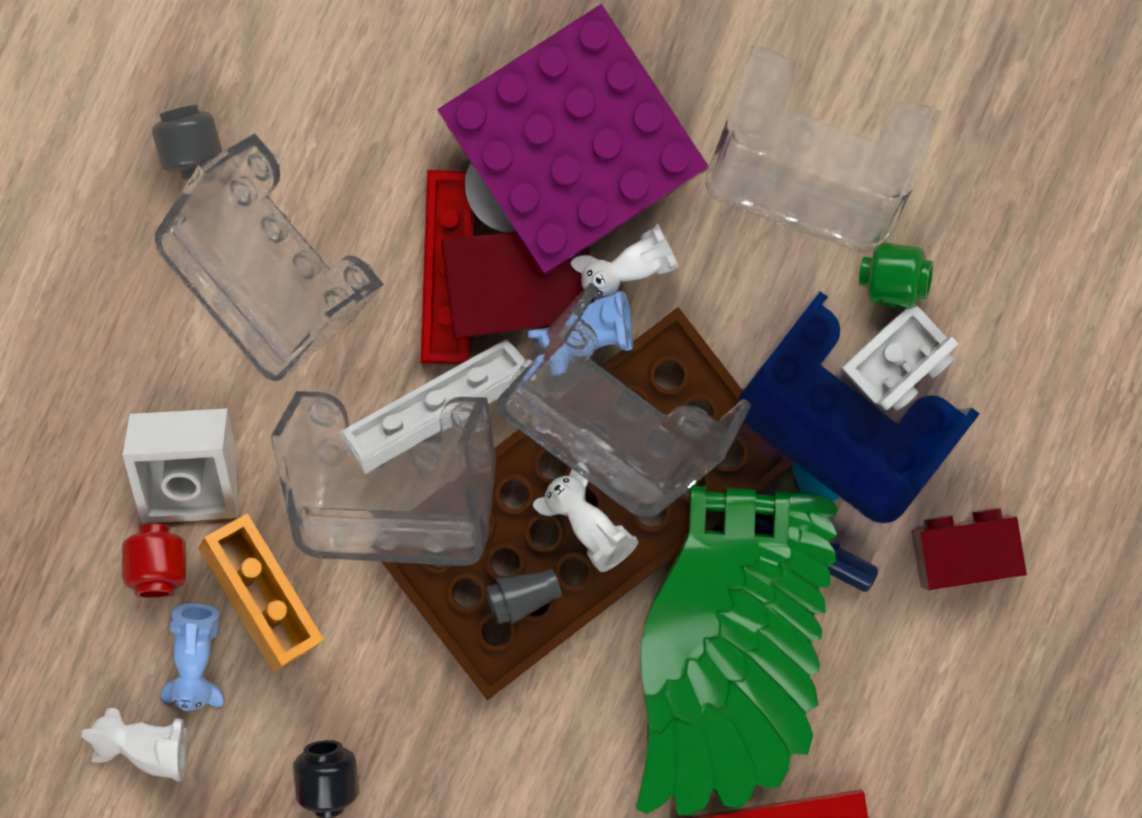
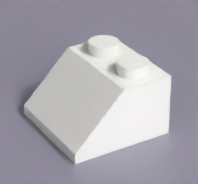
M228 408L136 413L129 415L122 456L141 524L238 518L236 448Z

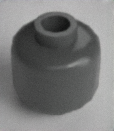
M198 105L181 107L160 113L161 121L153 126L152 135L163 169L169 172L180 171L183 180L211 173L209 164L217 161L222 155V147L213 116L208 112H199Z

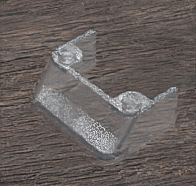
M590 283L553 322L506 385L498 398V408L507 421L625 509L638 516L653 517L662 512L724 460L751 404L743 399L718 421L710 417L704 410L687 405L678 406L665 416L590 359L598 346V337L594 329L585 320L581 319L599 289Z

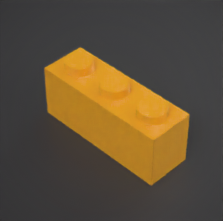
M248 513L204 537L198 547L200 553L273 673L310 652L324 641Z

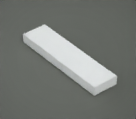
M505 339L338 433L343 445L363 472L367 473L534 378L532 367L510 341Z

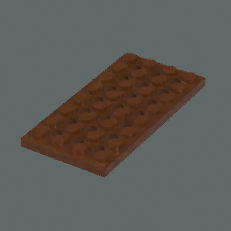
M677 307L635 339L632 350H621L371 542L369 547L488 701L678 554L689 531L690 498L682 495L676 487V478L680 471L685 468L697 469L703 476V486L706 487L707 492L724 493L725 488L753 489L757 493L798 461L681 309ZM666 361L676 363L683 372L681 384L671 390L660 387L655 379L656 368L659 364ZM635 391L642 396L645 407L643 413L638 418L626 419L618 413L616 401L623 392ZM693 400H703L712 409L711 422L704 428H694L685 419L686 406ZM589 420L600 422L606 430L605 442L596 449L585 448L580 444L577 437L579 427ZM656 429L668 431L674 439L672 452L664 458L652 456L646 448L648 435ZM725 438L736 440L742 448L740 461L731 467L721 465L715 458V447L719 441ZM558 450L566 456L568 468L563 476H569L576 464L581 465L588 474L589 483L586 489L591 490L596 495L597 508L609 518L614 526L622 525L629 534L636 536L639 542L636 548L627 558L612 569L600 572L593 565L587 555L588 548L575 535L568 516L561 514L553 516L541 515L533 507L534 501L545 497L548 486L555 480L547 478L540 471L539 460L545 452ZM617 459L630 461L636 470L634 481L624 488L612 485L607 476L609 465ZM509 480H520L528 487V501L520 508H510L501 499L502 486ZM650 497L659 499L665 507L664 519L655 526L644 525L637 516L639 504L644 499ZM478 509L488 515L490 529L485 536L473 538L463 530V517L470 510ZM706 511L705 530L711 529L724 519L723 512ZM542 518L552 520L559 529L558 539L554 544L547 547L535 544L530 536L532 524ZM434 539L445 541L451 549L449 563L439 568L429 565L424 558L426 544ZM508 548L515 551L520 559L518 571L511 576L539 573L553 569L560 585L562 597L550 601V605L544 613L539 615L529 614L515 624L510 625V638L505 643L496 645L488 642L483 635L484 623L494 617L486 597L485 587L495 584V578L510 577L497 574L492 567L494 553L499 549ZM577 557L587 564L589 573L583 583L569 585L562 580L560 566L568 558ZM470 578L479 584L481 597L476 604L464 606L459 604L454 598L453 588L460 579Z

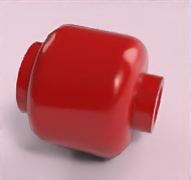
M147 524L140 526L139 534L128 537L122 544V580L124 585L135 590V596L140 598H166L174 595V589L183 585L186 581L185 540L178 535L169 533L167 525Z

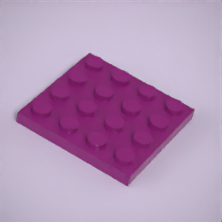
M602 3L437 109L443 122L544 276L709 168L707 162Z

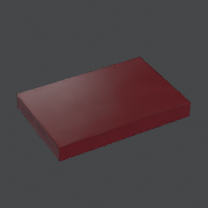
M516 232L441 241L454 339L568 325L583 308L594 302V299L586 294L581 285L582 273L576 271L571 266L572 259L582 255H590L589 247L544 276Z

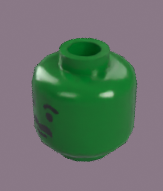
M881 243L875 248L872 258L863 257L859 273V285L867 286L869 300L875 305L912 309L919 303L920 299H928L933 276V261L926 260L925 252L920 247Z

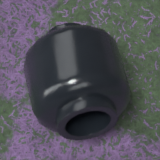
M321 740L305 746L304 752L299 754L293 762L297 803L304 809L313 811L316 816L321 818L338 816L359 795L355 755L347 748H344L338 741Z

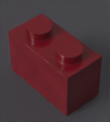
M990 508L973 511L972 521L954 523L953 515L924 519L925 528L911 530L920 587L930 591L1027 575L1018 517L1002 516L1001 508Z

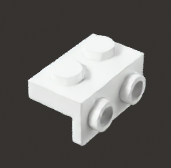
M916 305L912 309H903L839 369L878 411H886L891 406L898 411L917 395L918 390L914 385L927 373L934 378L954 360L950 352L959 343L952 336L946 337Z

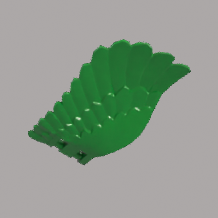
M691 486L689 531L674 563L650 605L645 617L641 637L640 665L647 715V753L636 802V809L638 811L648 814L661 807L670 797H674L676 812L679 815H692L707 807L712 790L723 805L738 809L750 800L756 785L760 784L766 789L780 787L789 771L790 756L792 754L808 755L813 732L806 713L818 706L816 687L810 675L819 673L820 669L819 658L812 642L822 639V628L815 614L826 612L825 598L819 588H827L831 585L830 571L827 566L836 562L835 551L830 543V539L835 538L837 532L829 516L836 515L838 508L832 499L824 495L803 491H774V495L771 496L756 495V491L753 489L725 488L723 493L707 492L705 486ZM706 511L723 512V531L705 530ZM755 514L772 515L773 535L755 534Z

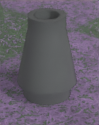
M553 569L539 573L495 578V584L485 587L491 612L498 625L508 621L510 625H513L548 602L562 597L560 585Z

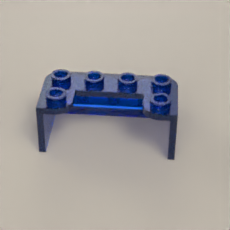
M819 291L806 302L749 379L738 397L737 413L741 421L748 428L862 516L873 522L890 523L903 515L980 413L973 408L957 409L947 400L939 396L930 395L915 400L897 423L890 419L821 365L839 340L840 324L836 316L822 305L828 296Z

